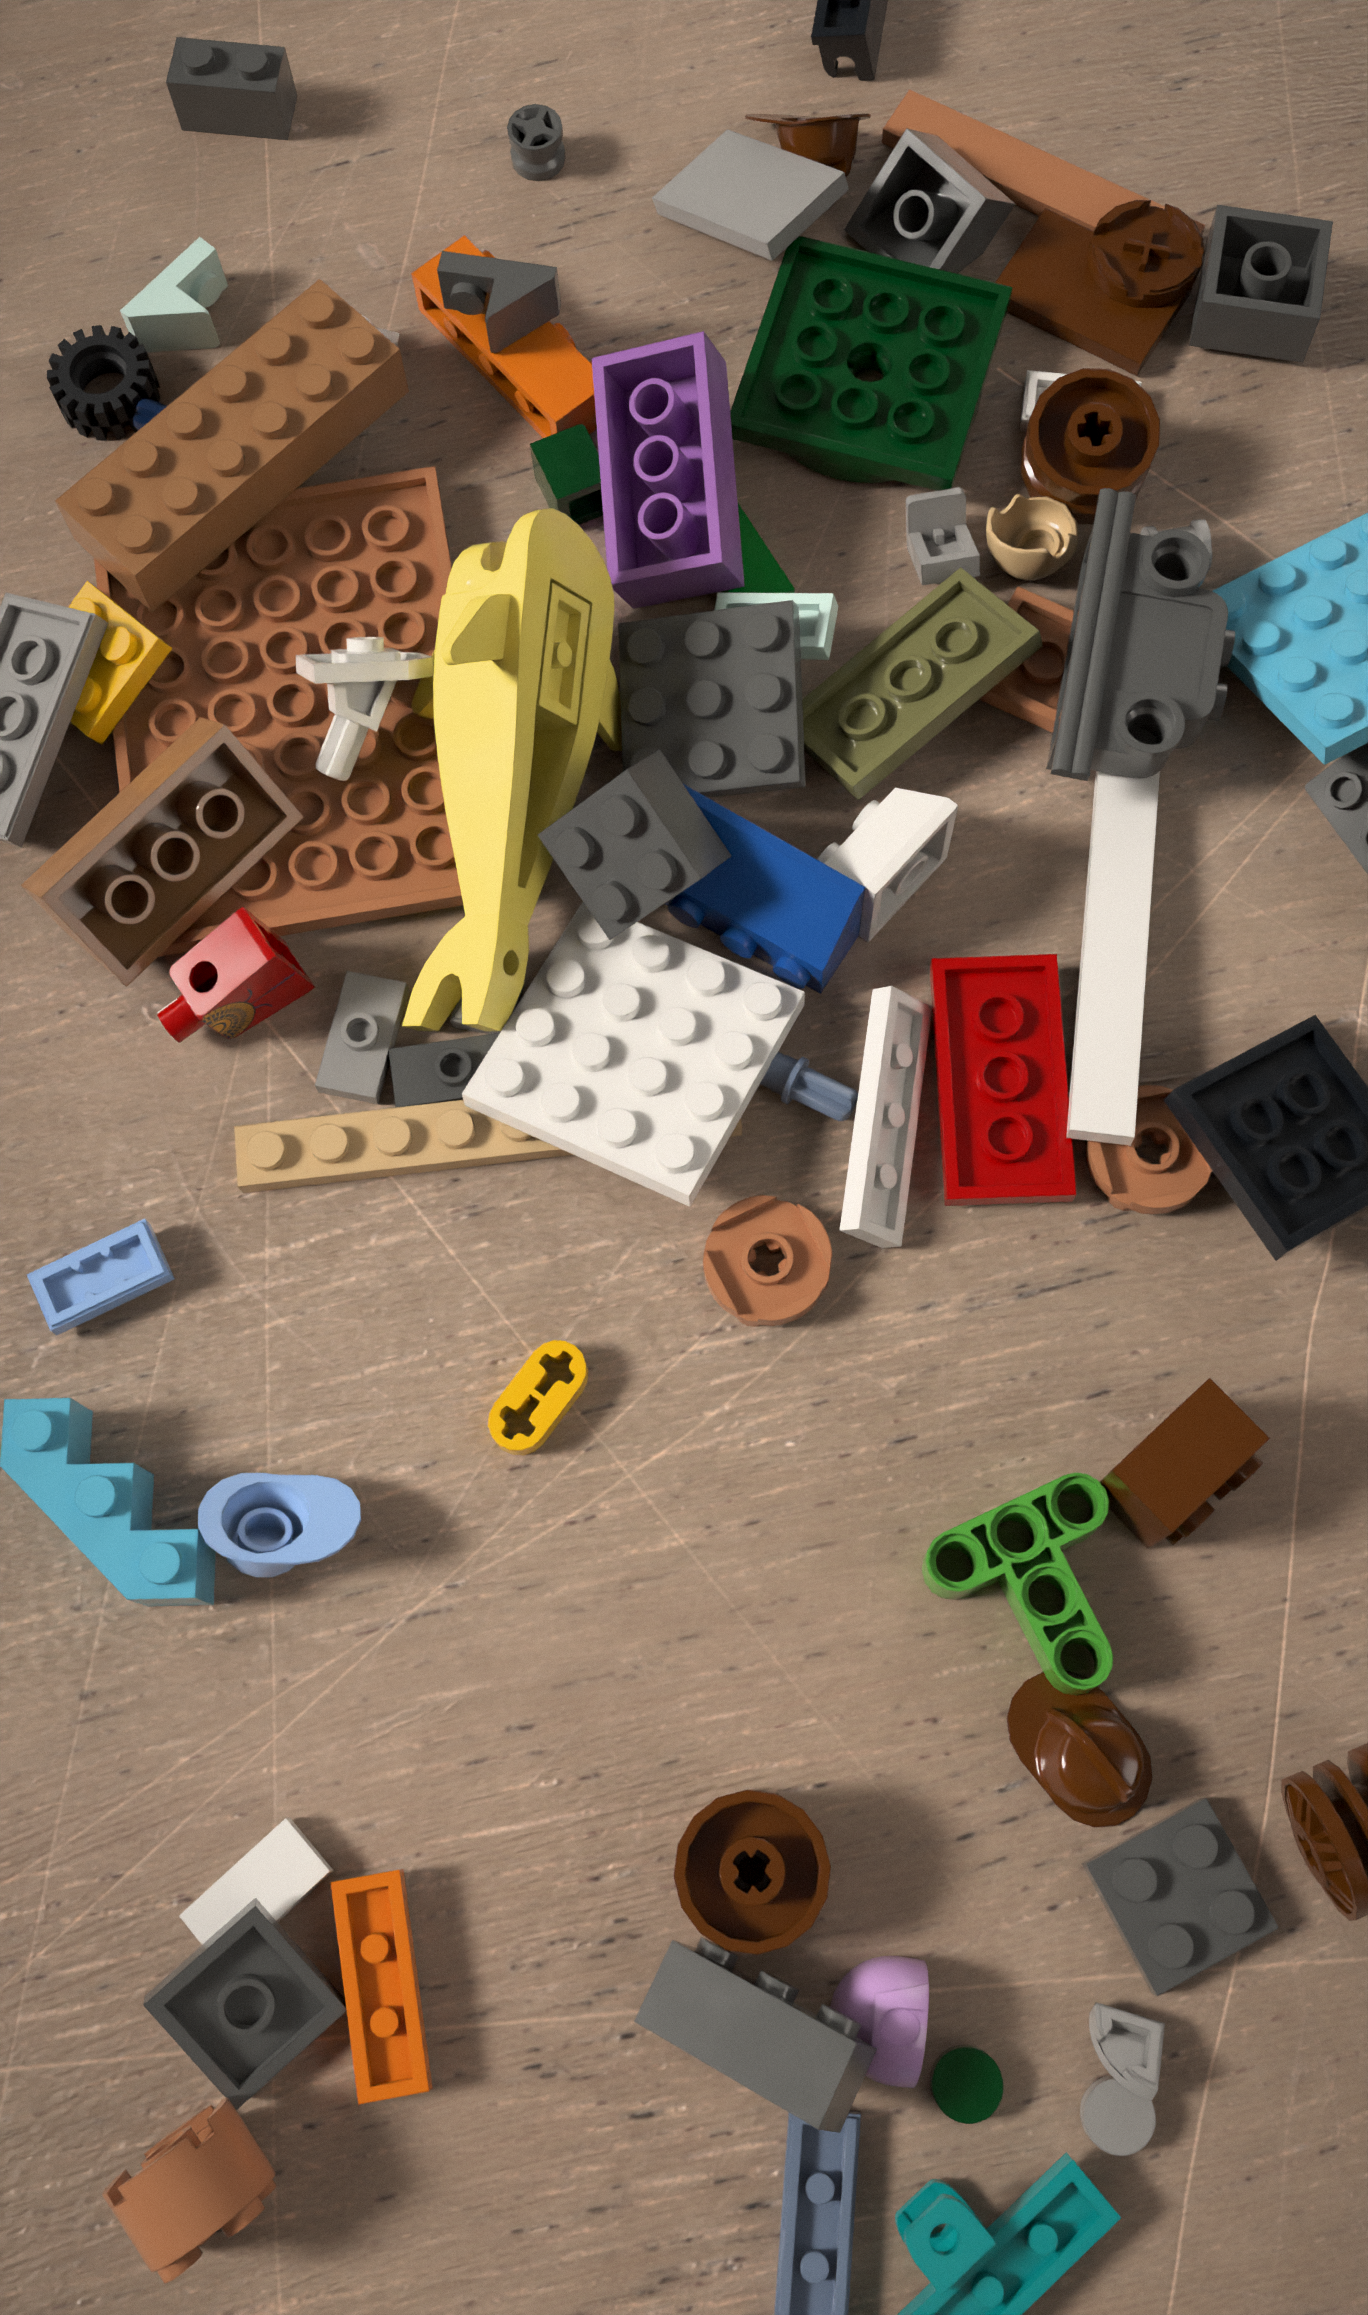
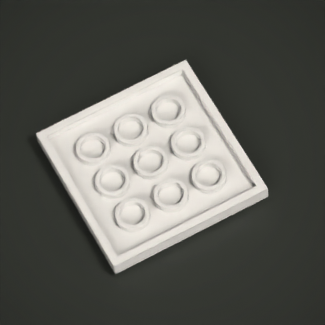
M582 902L462 1093L464 1104L475 1111L690 1207L765 1076L772 1060L805 1005V992L639 922H636L609 940L589 909Z

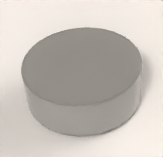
M1105 2076L1093 2082L1082 2097L1080 2119L1083 2129L1090 2140L1101 2150L1116 2156H1127L1140 2151L1150 2141L1156 2124L1152 2101L1133 2094L1112 2076Z

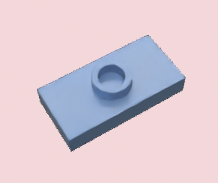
M142 1219L27 1274L48 1327L55 1335L66 1332L175 1279L153 1228L146 1219Z

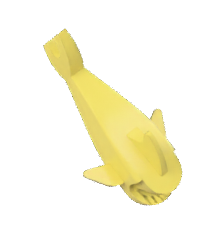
M553 508L534 510L523 515L515 523L507 543L500 541L472 545L462 551L455 560L448 578L446 594L441 599L435 650L431 656L433 657L434 675L420 679L412 700L411 708L415 714L423 718L432 719L434 717L444 805L466 915L445 934L424 964L412 989L402 1026L416 1031H439L461 997L463 1025L482 1031H501L514 1010L524 985L529 955L528 924L553 861V857L538 837V834L573 809L591 756L596 733L600 735L611 750L622 751L621 700L615 670L609 659L614 621V593L611 578L602 556L588 535L570 517Z

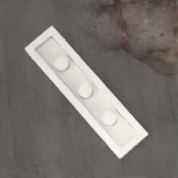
M893 986L877 988L872 991L840 1231L881 1248L902 1246L932 1007Z

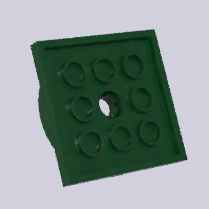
M803 236L797 237L786 248L730 410L732 439L785 452L807 468L839 480L871 484L896 480L936 491L953 488L971 426L979 410L982 391L1008 311L1013 287ZM863 369H873L878 371L883 376V379L867 382L855 378L854 374Z

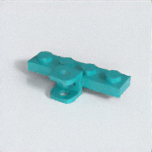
M1067 2152L988 2228L985 2227L980 2218L952 2186L940 2179H931L895 2214L896 2227L916 2265L930 2281L897 2315H1022L1107 2233L1121 2217ZM946 2224L942 2231L937 2234H931L936 2226Z

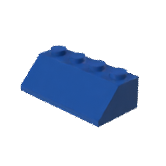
M684 785L731 854V857L702 879L666 902L665 904L668 906L669 912L677 920L689 927L698 928L702 925L718 934L721 942L733 953L748 959L754 955L773 966L774 973L788 985L797 989H804L807 986L821 994L859 936L865 887Z

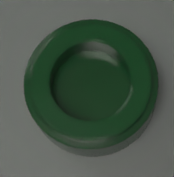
M963 2044L946 2049L934 2062L930 2074V2088L935 2102L942 2112L954 2121L964 2124L984 2121L997 2110L1002 2100L1004 2085L1001 2071L996 2062L978 2047Z

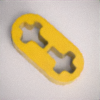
M552 1340L542 1344L532 1353L494 1403L489 1413L488 1427L492 1438L503 1451L512 1455H527L535 1452L545 1443L581 1395L588 1382V1368L583 1354L575 1345L561 1340ZM565 1357L571 1359L569 1369L574 1379L568 1385L558 1380L545 1396L539 1393L548 1379L547 1372L543 1367L544 1363L549 1359L557 1364L563 1361ZM532 1400L536 1401L538 1405L529 1417V1421L535 1429L529 1437L518 1433L512 1440L506 1438L505 1436L509 1428L503 1420L504 1416L509 1411L520 1415Z

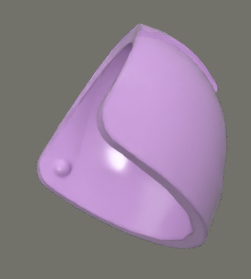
M881 1956L866 1960L850 1970L840 1981L833 1994L830 2007L859 2022L861 2027L856 2037L877 2048L865 2075L866 2077L885 2085L915 2088L923 2064L928 2022L929 1983L926 1962L920 1959L900 1956Z

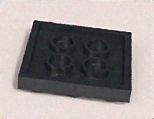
M1316 1015L1175 1088L1164 1099L1166 1105L1275 1261L1368 1208V1086Z

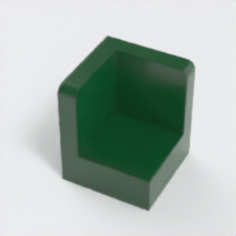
M578 424L530 443L534 476L549 508L566 514L578 525L603 516L599 453L586 427L583 424Z

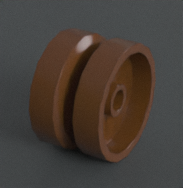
M1082 368L1059 377L1039 396L1029 418L1027 433L1021 450V476L1029 496H1047L1066 504L1078 524H1094L1100 489L1110 488L1118 493L1124 491L1131 492L1136 495L1137 499L1160 441V419L1151 396L1133 378L1111 369Z
M743 1790L716 1798L693 1816L677 1846L674 1880L681 1908L701 1935L726 1950L759 1955L788 1947L813 1926L828 1897L831 1865L823 1835L803 1809L775 1793ZM754 1855L761 1858L764 1862L765 1875L759 1882L750 1884L741 1879L738 1866L744 1857L750 1856L752 1858Z

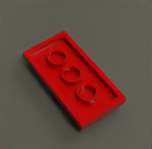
M1057 954L932 958L930 981L945 1206L1073 1202L1077 1194L1072 1139L1066 1138L1069 1097Z

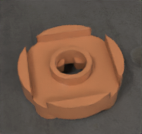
M1159 1085L1138 1086L1135 1138L1131 1146L1086 1141L1085 1151L1089 1172L1097 1187L1106 1194L1108 1202L1119 1210H1133L1141 1214L1172 1212L1189 1204L1208 1183L1212 1169L1164 1102V1099L1173 1091L1172 1089ZM1151 1135L1154 1144L1166 1145L1168 1153L1161 1155L1159 1164H1149L1145 1158H1139L1135 1150L1142 1144L1141 1136Z
M758 1195L736 1202L718 1216L711 1228L712 1232L706 1240L703 1270L710 1293L726 1312L735 1316L739 1322L746 1326H777L797 1320L817 1304L821 1295L824 1294L828 1287L832 1248L824 1226L809 1209L798 1203L795 1206L788 1201L777 1200L775 1196ZM765 1245L770 1253L781 1250L785 1259L778 1264V1274L768 1276L764 1271L756 1273L750 1265L756 1261L755 1249L757 1247Z

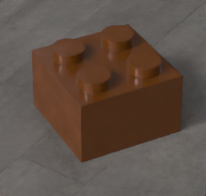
M1209 1378L1100 1481L1107 1492L1109 1509L1147 1549L1164 1538L1173 1546L1182 1537H1188L1215 1511L1206 1501L1212 1494L1218 1500H1221L1231 1490L1235 1491L1263 1465V1462L1255 1453L1270 1438Z

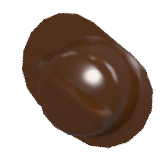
M782 114L745 115V119L773 123L776 127L781 149L843 171L845 177L850 173L852 161L856 154L859 121L871 118L870 114H849L822 118Z
M1065 1670L1073 1678L1088 1679L1085 1676ZM1044 1672L1023 1683L1012 1697L1007 1715L1009 1741L1020 1761L1056 1806L1072 1820L1094 1828L1116 1826L1134 1816L1148 1797L1153 1776L1150 1754L1140 1735L1098 1686L1088 1693L1080 1695L1064 1694L1051 1685Z

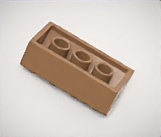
M200 717L35 871L21 887L70 937L120 983L127 987L282 839L303 816L225 724Z

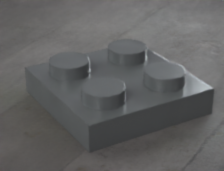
M1200 1798L1082 1863L1146 1984L1155 1996L1161 1995L1279 1928L1207 1798Z
M257 1898L253 1899L148 1992L143 2006L225 2097L229 2098L236 2110L347 2011L345 1998Z

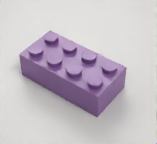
M704 331L592 358L606 560L613 590L633 609L745 587L727 366L724 358Z

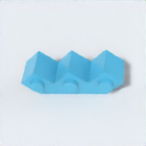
M72 1398L4 1399L0 1467L127 1600L148 1607L214 1605L216 1551L206 1544L200 1530H152L154 1474L135 1463L90 1464L93 1411Z

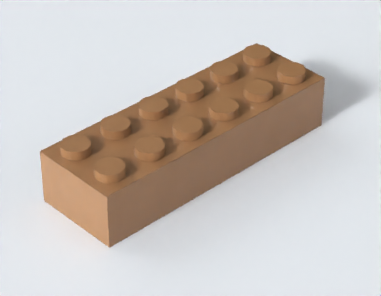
M318 279L55 500L73 538L145 607L154 612L409 392L400 349L327 284Z

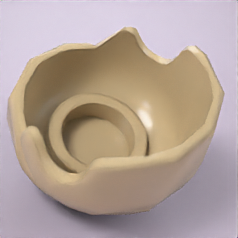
M1016 494L1010 504L1001 512L995 507H991L988 511L986 525L988 549L999 569L1020 580H1037L1049 576L1064 566L1077 550L1078 523L1064 503L1047 496L1025 498L1021 494Z

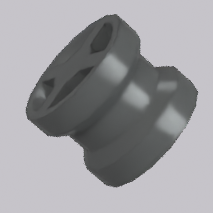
M532 104L516 110L509 118L507 125L513 168L520 176L527 180H548L560 172L564 167L566 159L562 141L563 127L561 118L555 110L546 105Z

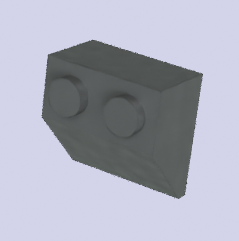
M906 128L844 230L869 253L958 274L984 253L1015 206V203L939 136Z

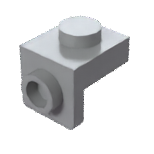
M957 487L908 496L905 501L907 550L921 585H940L960 567L972 577L980 576V554L966 525V496L963 489Z

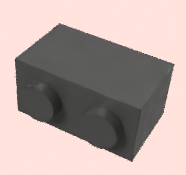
M176 37L166 84L182 131L288 140L297 101V92L285 47Z

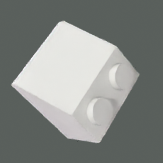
M894 788L881 803L873 800L864 807L853 823L852 829L854 832L841 846L833 842L818 857L817 860L865 887L859 936L865 941L869 942L947 858L958 805L951 799Z

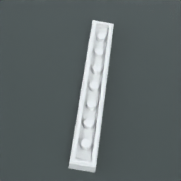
M1096 771L1066 1138L1131 1146L1135 1138L1160 772L1148 778H1131Z

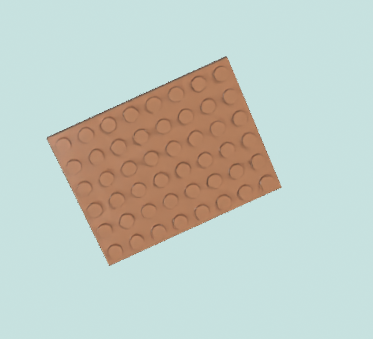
M435 466L295 489L154 612L145 607L94 558L97 588L172 647L167 657L113 729L119 791L121 792L201 717L225 724L303 816L282 839L160 956L190 951L241 907H245L277 935L285 936L463 906L441 786L434 717L432 719L423 718L415 714L411 708L412 700L421 678L396 681L378 730L368 729L349 779L342 781L321 773L316 769L315 764L335 715L329 710L327 683L315 684L296 672L295 655L332 653L331 650L347 649L346 638L383 637L384 648H393L400 652H418L432 656L436 644L441 599L446 594L448 578L452 569Z

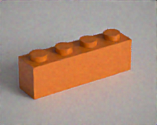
M465 235L443 250L495 258L487 250L481 252ZM442 252L411 273L419 311L542 438L578 424H583L589 434L597 429L592 360L589 362L576 349L571 335L560 323L553 325L548 321L503 350L491 353L485 322L486 314L467 315L457 310L444 308L437 273Z

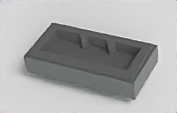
M500 1032L389 1049L395 1107L463 1100L462 1093Z

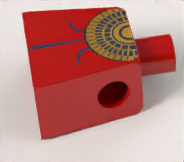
M241 907L171 966L169 974L182 995L158 1011L157 1016L167 1032L179 1043L204 1025H208L227 1039H231L241 1035L316 987L286 942L245 907Z

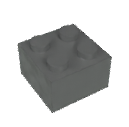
M1217 205L1202 257L1189 346L1303 363L1321 316L1333 221Z
M660 750L626 769L538 834L544 846L609 940L702 879L731 857V854Z

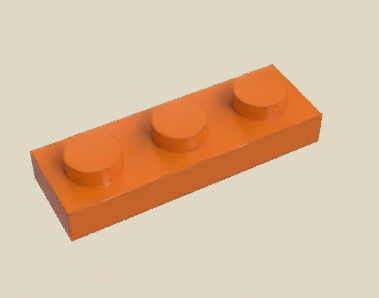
M404 1869L331 1882L358 2105L429 2092L433 2086Z

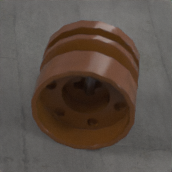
M1368 1743L1348 1751L1347 1766L1351 1781L1340 1767L1330 1760L1313 1766V1778L1306 1772L1301 1771L1281 1780V1793L1298 1849L1310 1872L1321 1885L1326 1895L1337 1910L1349 1921L1368 1915Z

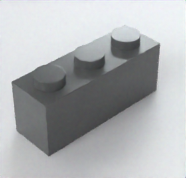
M704 1937L700 1938L696 1948L672 1940L634 2022L816 2129L840 2133L877 2048L856 2037L861 2024L825 2004L821 2005L817 2015L794 2003L799 1989L763 1970H760L756 1981L734 1969L739 1958L738 1955Z

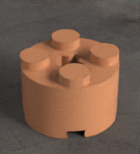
M225 2097L215 2109L212 2105L208 2106L144 2153L146 2158L140 2164L143 2170L131 2177L127 2169H125L105 2188L102 2195L151 2272L157 2271L165 2284L185 2272L202 2256L203 2252L199 2247L217 2230L221 2228L226 2237L229 2238L251 2223L265 2209L261 2201L277 2187L273 2180L276 2171L229 2098Z

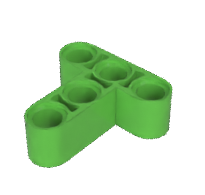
M1076 1472L1064 1475L949 1529L932 1541L922 1564L924 1582L931 1592L943 1599L956 1600L965 1598L998 1582L1046 1678L1054 1688L1069 1695L1088 1693L1104 1682L1112 1670L1113 1654L1110 1644L1062 1552L1090 1537L1101 1526L1108 1514L1109 1499L1107 1492L1097 1479L1088 1474ZM1066 1493L1078 1494L1083 1497L1090 1507V1520L1087 1523L1075 1524L1064 1519L1057 1506L1058 1497ZM1007 1521H1015L1024 1525L1032 1539L1031 1548L1021 1553L1008 1551L998 1540L997 1526ZM948 1549L961 1551L971 1562V1576L965 1581L960 1582L947 1580L937 1569L936 1556ZM1041 1581L1055 1586L1061 1593L1063 1600L1060 1613L1049 1616L1037 1612L1029 1601L1030 1585ZM1071 1643L1080 1644L1089 1650L1094 1660V1671L1090 1678L1084 1680L1076 1679L1066 1673L1060 1660L1061 1650L1064 1645Z

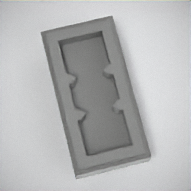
M351 971L346 972L315 1082V1087L319 1093L379 1105L390 1064L389 1049L395 1046L409 994L406 982Z

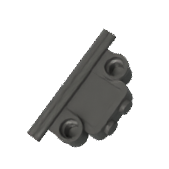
M1104 488L1100 489L1093 528L1082 558L1046 769L1051 770L1052 775L1088 781L1090 771L1093 770L1131 778L1151 777L1162 770L1170 754L1175 749L1186 748L1196 742L1207 719L1219 721L1224 709L1227 684L1218 683L1220 667L1226 668L1229 664L1235 642V631L1226 629L1228 608L1223 598L1213 591L1199 588L1204 582L1210 567L1208 549L1197 536L1183 530H1165L1153 537L1130 533L1136 495L1131 492L1124 491L1118 493L1113 489Z

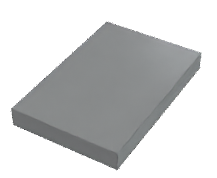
M727 129L654 195L652 199L658 215L773 261L842 197L849 188L843 171Z

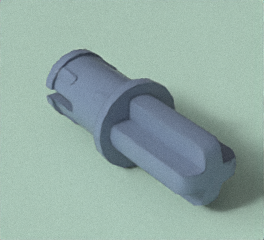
M780 1052L776 1054L760 1085L781 1095V1101L787 1105L793 1099L837 1121H844L849 1118L858 1099V1093L855 1089L809 1068V1059L805 1057L797 1060Z

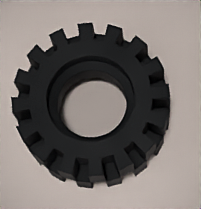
M102 325L92 326L93 336L85 337L83 330L80 329L73 332L76 343L71 345L64 338L58 344L62 356L52 353L49 359L52 370H47V380L61 413L71 428L76 426L79 434L87 438L91 431H93L96 440L107 441V431H113L116 440L126 437L123 428L129 425L136 433L138 430L133 424V418L139 401L141 399H152L160 402V394L157 389L160 388L159 381L143 344H139L137 337L130 332L124 337L119 327L111 326L109 335H106ZM119 373L124 375L123 380L110 391L100 394L84 392L88 383L102 374Z

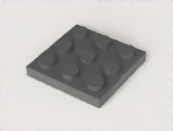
M793 600L618 623L623 772L660 750L681 782L707 798L806 787L799 607Z

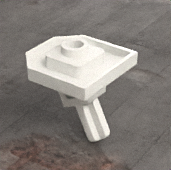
M383 637L346 638L347 649L331 650L332 653L295 655L297 674L315 684L327 683L329 710L335 714L315 763L316 769L337 780L346 781L349 779L368 729L378 730L396 681L433 676V657L418 652H400L393 648H384Z

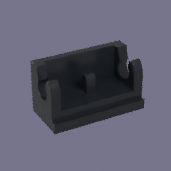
M817 0L811 40L813 45L819 46L822 64L829 76L833 78L837 76L839 63L837 58L848 57L854 61V71L860 81L875 80L888 0Z

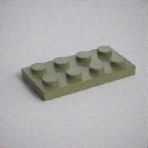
M960 567L802 699L804 751L857 800L861 799L1043 646L1040 631Z

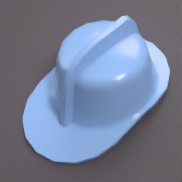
M240 1473L222 1479L206 1492L198 1508V1528L206 1544L221 1556L226 1557L227 1561L241 1573L256 1578H272L288 1572L295 1565L319 1562L338 1553L354 1538L361 1522L360 1502L352 1489L335 1478L318 1475Z

